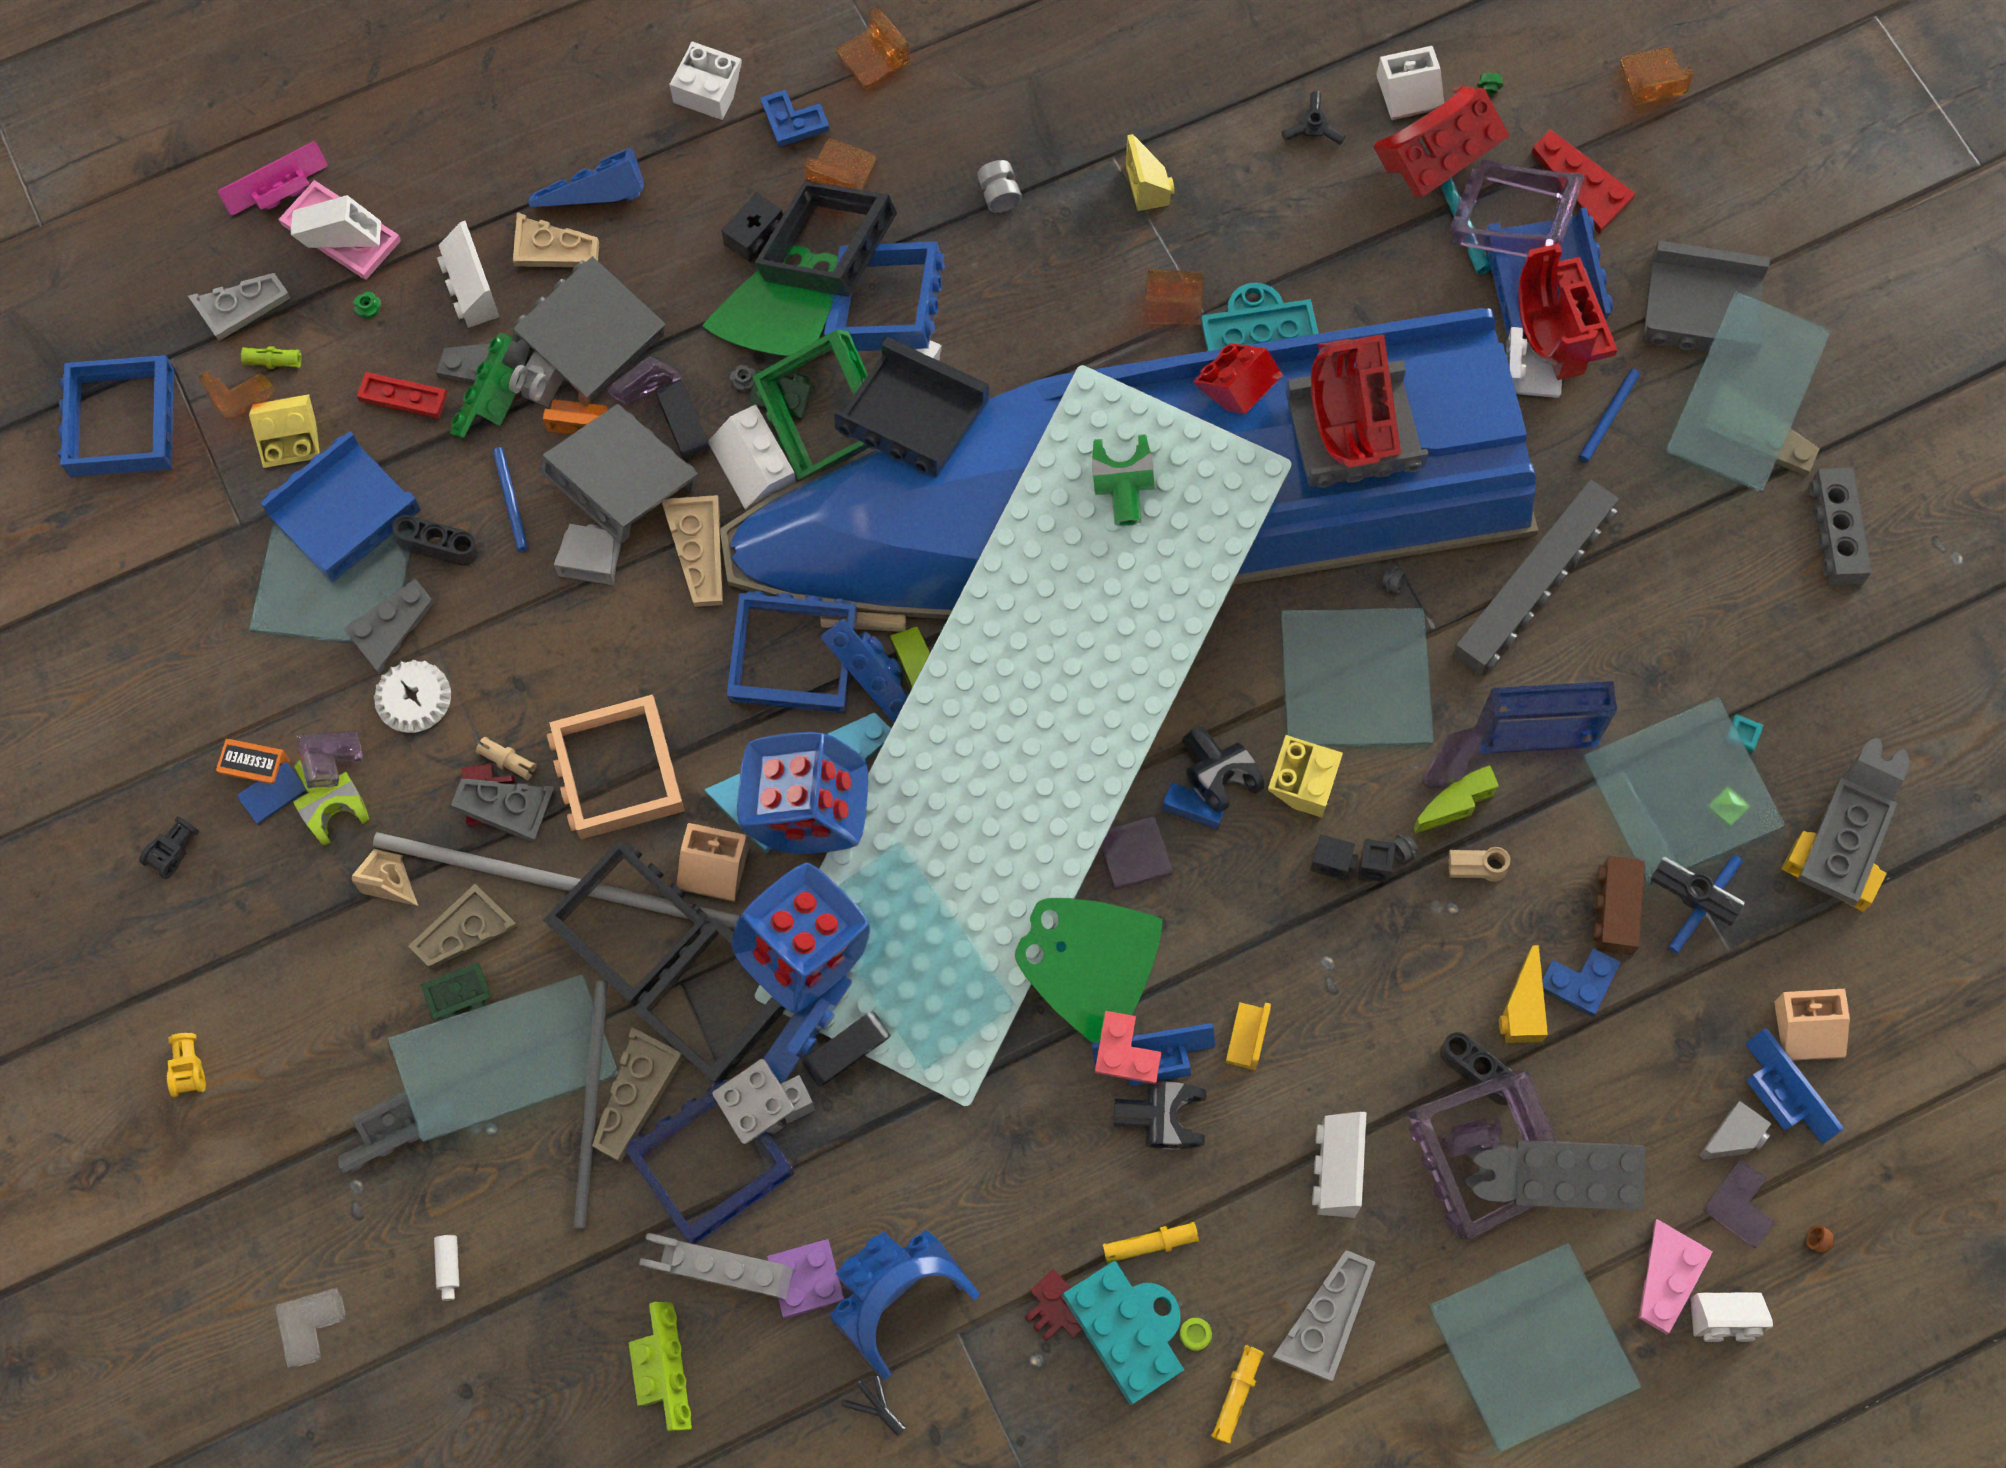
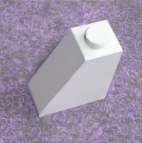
M348 195L293 210L291 236L308 248L376 247L380 245L381 221Z

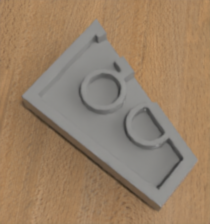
M275 273L241 281L240 285L231 288H215L212 293L201 296L198 293L188 296L218 341L291 298Z

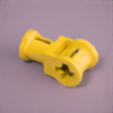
M178 1033L168 1037V1043L172 1045L173 1059L168 1060L167 1084L170 1095L173 1098L178 1097L180 1093L197 1090L199 1093L204 1092L206 1088L201 1060L195 1055L194 1042L197 1038L194 1033Z

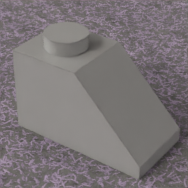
M1739 1101L1732 1107L1699 1154V1157L1705 1160L1745 1155L1753 1148L1760 1150L1770 1136L1766 1133V1130L1771 1123Z

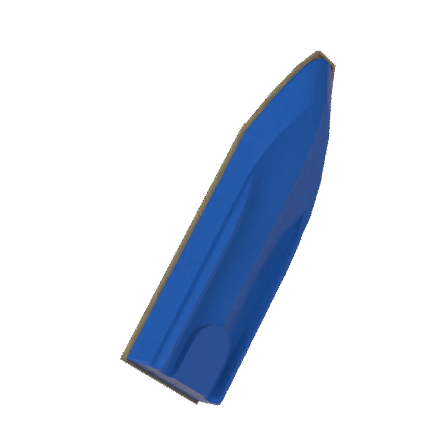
M1478 308L1250 344L1248 346L1266 348L1283 376L1246 414L1225 410L1196 387L1193 382L1201 374V370L1220 355L1221 349L1093 369L1291 461V469L1232 585L1535 536L1538 533L1533 512L1536 474L1534 466L1529 460L1525 443L1527 437L1504 346L1503 343L1498 342L1495 332V319L1491 309ZM1383 334L1388 362L1404 360L1406 373L1403 382L1421 450L1427 449L1429 453L1425 467L1411 473L1405 471L1394 472L1383 478L1376 476L1366 477L1355 483L1343 481L1334 483L1326 488H1319L1318 486L1309 487L1285 394L1287 382L1289 379L1311 376L1313 362L1319 353L1318 344ZM1075 372L1039 379L990 398L938 477L928 473H921L912 465L903 461H896L888 454L878 449L870 448L834 467L809 476L770 495L720 528L728 585L750 592H755V590L765 593V596L776 597L777 593H787L793 595L795 599H805L806 596L821 597L826 602L843 599V601H850L852 604H856L858 612L948 619Z

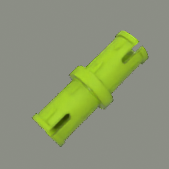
M268 346L267 349L243 347L241 351L243 366L259 365L267 366L268 369H275L281 366L300 368L302 356L300 350L297 349L281 350L276 349L274 346Z

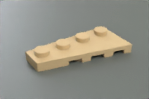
M718 495L664 500L662 505L694 607L723 605Z

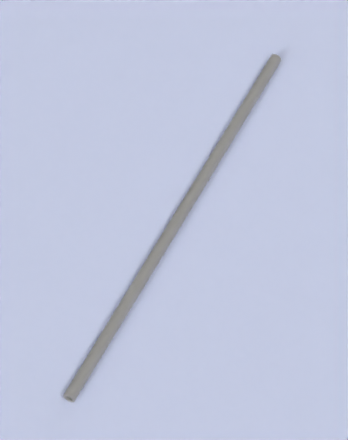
M378 832L373 840V846L568 892L581 880ZM599 884L588 895L589 897L689 919L668 899L604 884ZM700 907L707 914L704 918L705 921H712L716 917L729 929H735L736 922L740 917L739 915Z

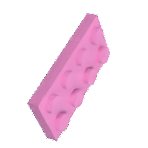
M314 180L279 218L282 226L291 231L293 210L336 199L340 196ZM381 224L379 246L319 247L317 249L364 280H367L400 243L401 239L398 234Z

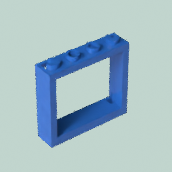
M937 241L879 244L866 266L925 264L915 325L846 327L852 292L849 297L834 294L832 306L826 320L824 336L834 330L849 331L857 351L882 350L881 345L887 337L912 349H929L931 335L935 334L933 318L934 314H938L939 309L937 293L942 290L940 274L941 270L945 269L944 253H940ZM849 245L840 246L837 264Z
M167 355L64 363V375L60 379L63 399L59 401V409L63 417L62 424L58 427V434L62 445L57 455L60 458V467L64 468L69 477L172 469L174 367ZM155 377L153 452L79 458L81 383Z
M757 590L755 592H747V594L739 593L727 688V698L729 701L846 713L851 673L843 663H841L838 695L741 686L750 610L847 619L846 622L856 632L858 615L856 604H852L850 601H843V599L826 602L823 601V598L817 596L795 599L793 595L787 593H777L776 597L765 596L764 592Z

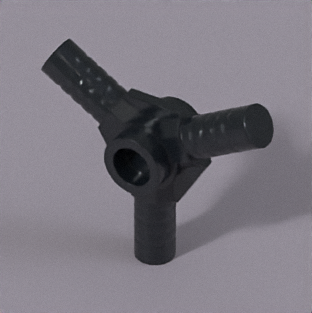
M1318 91L1310 94V110L1306 111L1299 120V124L1281 132L1285 141L1302 134L1319 137L1324 135L1341 145L1346 138V135L1330 126L1327 117L1321 111V93Z

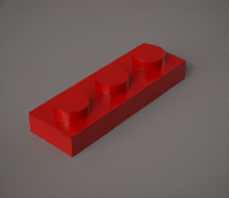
M365 372L357 393L359 402L440 419L448 396L446 389Z

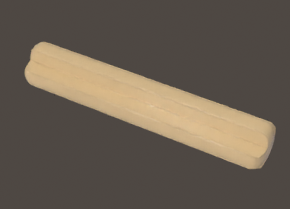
M858 612L856 629L902 632L906 628L905 615ZM820 616V624L822 627L831 628L843 618Z

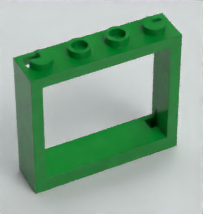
M834 330L752 376L759 390L756 393L764 401L767 408V418L775 426L779 435V445L786 451L790 460L789 464L794 469L798 480H803L834 467L869 448L863 442L857 441L812 465L776 384V380L833 349L852 393L855 395L868 374L849 331Z

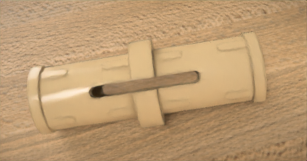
M483 737L480 740L484 745H477V754L497 763L498 768L502 770L508 769L525 780H529L532 777L529 771L535 772L536 763L515 754L514 749L510 747L504 748L487 737Z

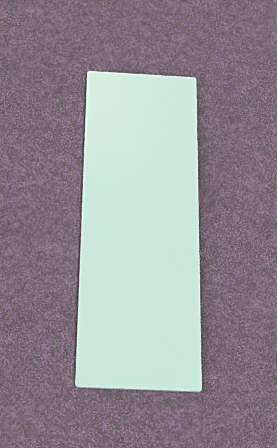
M1081 365L1077 368L868 773L866 818L859 844L849 849L828 852L819 869L859 907L870 925V935L865 951L853 968L845 975L852 980V985L833 1011L835 1015L826 1029L822 1028L820 1033L834 1038L858 1019L874 1010L891 1037L865 1056L963 1106L972 1104L1031 986V983L1024 976L1015 960V950L1020 939L1031 931V913L1036 903L1043 899H1075L1291 469V461L1089 367ZM1146 434L1153 462L1155 489L1139 491L1141 523L1131 526H1118L1114 524L1112 494L1095 496L1092 471L1094 439H1102L1103 448H1105L1108 457L1114 461L1123 462L1133 457L1136 452V445H1139L1138 435ZM1046 910L1043 912L1041 923L1046 929H1053L1058 925L1059 918L1055 911ZM1036 944L1029 946L1026 950L1027 960L1032 964H1038L1042 961L1044 956L1042 948ZM759 985L755 998L757 1001L766 1004L772 996ZM786 1009L783 1014L792 1017L794 1013Z

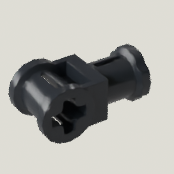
M178 816L175 818L176 823L167 835L164 836L159 833L155 840L144 848L139 858V862L142 865L151 866L159 872L160 877L163 879L170 878L177 871L181 860L187 854L183 850L184 846L193 835L197 836L199 833L194 826Z

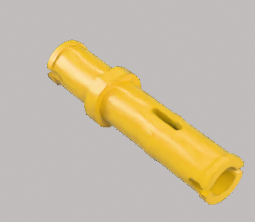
M1191 1222L1190 1224L1170 1229L1164 1226L1160 1227V1231L1108 1244L1105 1243L1103 1244L1107 1264H1110L1113 1261L1164 1249L1166 1252H1170L1172 1247L1199 1242V1237L1197 1236L1195 1222Z
M1245 1345L1237 1370L1231 1374L1230 1378L1233 1381L1214 1431L1211 1434L1212 1438L1226 1444L1231 1443L1230 1440L1250 1387L1255 1386L1256 1381L1254 1377L1264 1352Z

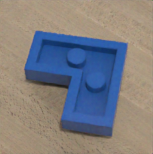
M786 90L760 97L761 105L778 147L830 131L820 103L794 111Z
M1594 948L1591 950L1580 973L1552 960L1542 979L1543 992L1594 1017L1621 962Z

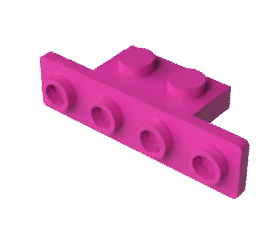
M313 141L218 190V194L230 215H235L254 204L260 210L263 208L271 209L279 205L280 200L288 195L293 197L301 194L305 190L304 187L310 185L306 177L327 167L328 163L317 143Z

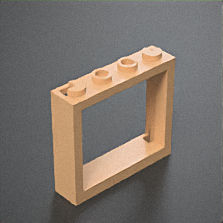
M653 695L549 722L552 733L547 734L551 751L556 750L558 760L553 761L558 778L563 777L565 783L564 787H560L565 805L570 803L572 811L571 814H567L571 831H577L581 840L685 811ZM646 714L668 797L584 820L563 736Z

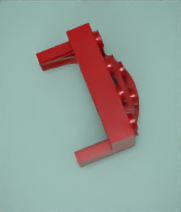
M1464 85L1454 87L1452 91L1456 94L1435 110L1401 131L1376 141L1373 148L1387 173H1401L1414 197H1424L1510 136L1485 88L1475 89ZM1420 137L1425 143L1428 151L1430 152V155L1426 154L1422 144L1419 141Z

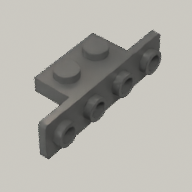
M408 1089L353 1116V1123L364 1143L337 1157L341 1172L356 1171L362 1168L367 1161L377 1156L384 1157L392 1153L395 1147L405 1142L417 1141L425 1132L433 1128L445 1127L456 1117L452 1102L448 1101L422 1114L412 1093Z

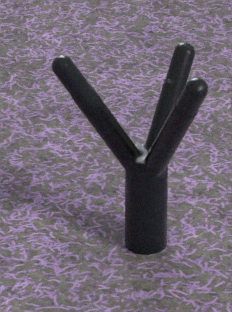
M876 1374L873 1377L878 1399L861 1380H857L856 1385L875 1408L847 1400L842 1401V1406L879 1416L898 1436L906 1426L888 1408L879 1375Z

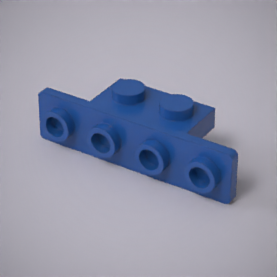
M844 619L840 620L824 632L821 639L890 720L895 723L909 696L900 685L903 678L900 664L885 654L882 643L875 636L871 637L867 631L858 636Z
M844 976L811 1005L793 1014L763 1058L777 1080L782 1083L786 1082L803 1055H808L817 1042L816 1036L822 1028L826 1029L835 1015L833 1011L852 985L851 979Z
M1212 1023L1134 1035L1131 1047L1161 1052L1157 1081L1191 1076L1186 1052L1214 1048V1027ZM1095 1042L1092 1044L1093 1062L1095 1067L1100 1042ZM1129 1080L1130 1086L1145 1084V1082Z
M1767 1028L1761 1030L1746 1042V1046L1763 1067V1069L1753 1074L1746 1081L1784 1131L1804 1120L1818 1140L1824 1144L1843 1130V1126Z

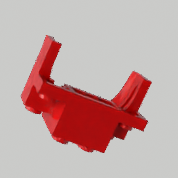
M1559 243L1529 250L1521 272L1518 289L1519 312L1525 336L1534 352L1552 366L1557 380L1583 375L1588 362L1616 356L1618 350L1580 257L1559 261L1562 254ZM1557 285H1558V288H1559V290H1560L1559 297H1558Z
M1384 335L1318 344L1319 353L1313 362L1311 372V397L1316 425L1329 455L1337 463L1349 468L1380 462L1382 457L1401 454Z

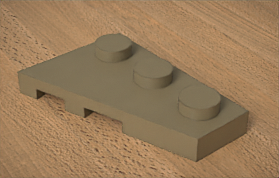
M474 884L408 947L431 970L518 926L490 897Z

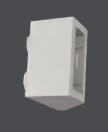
M691 42L670 83L673 103L723 120L734 98L742 63L741 58Z
M1433 46L1380 57L1376 76L1391 120L1432 112L1444 103L1441 69Z
M1697 1293L1690 1298L1694 1337L1704 1336L1705 1342H1719L1724 1340L1723 1337L1736 1336V1341L1738 1342L1755 1341V1337L1763 1336V1332L1773 1327V1321L1762 1293Z

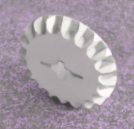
M413 659L411 662L406 663L401 661L400 665L390 667L385 675H381V680L376 685L374 695L375 708L382 721L392 729L406 733L420 732L434 726L447 712L451 700L450 685L444 673L435 665L433 666L425 660L419 662ZM404 686L413 692L418 691L416 696L421 706H418L410 698L405 700L408 695Z

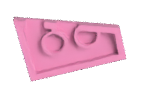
M1656 1219L1653 1224L1652 1244L1649 1249V1262L1646 1280L1644 1281L1639 1319L1667 1335L1673 1328L1713 1251Z

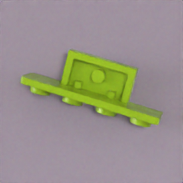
M653 1302L649 1304L654 1335L629 1342L637 1406H647L663 1401L668 1431L691 1430V1410L688 1405L686 1377L683 1372L682 1349L679 1343L676 1324L677 1315L673 1303Z

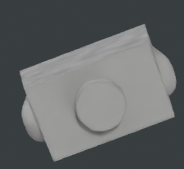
M569 524L554 562L557 575L614 585L621 544L598 525L590 524L586 527Z

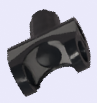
M1203 726L1193 728L1183 737V745L1198 762L1187 769L1186 774L1189 783L1201 799L1214 811L1222 812L1229 808V800L1224 791V784L1237 783L1254 794L1264 789V779L1260 769L1241 744L1235 743L1221 750Z
M1176 1082L1149 1083L1148 1101L1115 1099L1114 1126L1146 1128V1146L1150 1148L1177 1150L1201 1147L1205 1145V1135L1193 1133L1192 1130L1181 1126L1177 1120L1176 1112L1184 1105L1205 1101L1207 1091L1197 1086Z

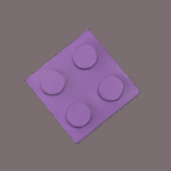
M828 1239L767 1256L768 1261L793 1268L786 1300L778 1298L784 1319L839 1304L844 1300L839 1278L835 1274L837 1269Z

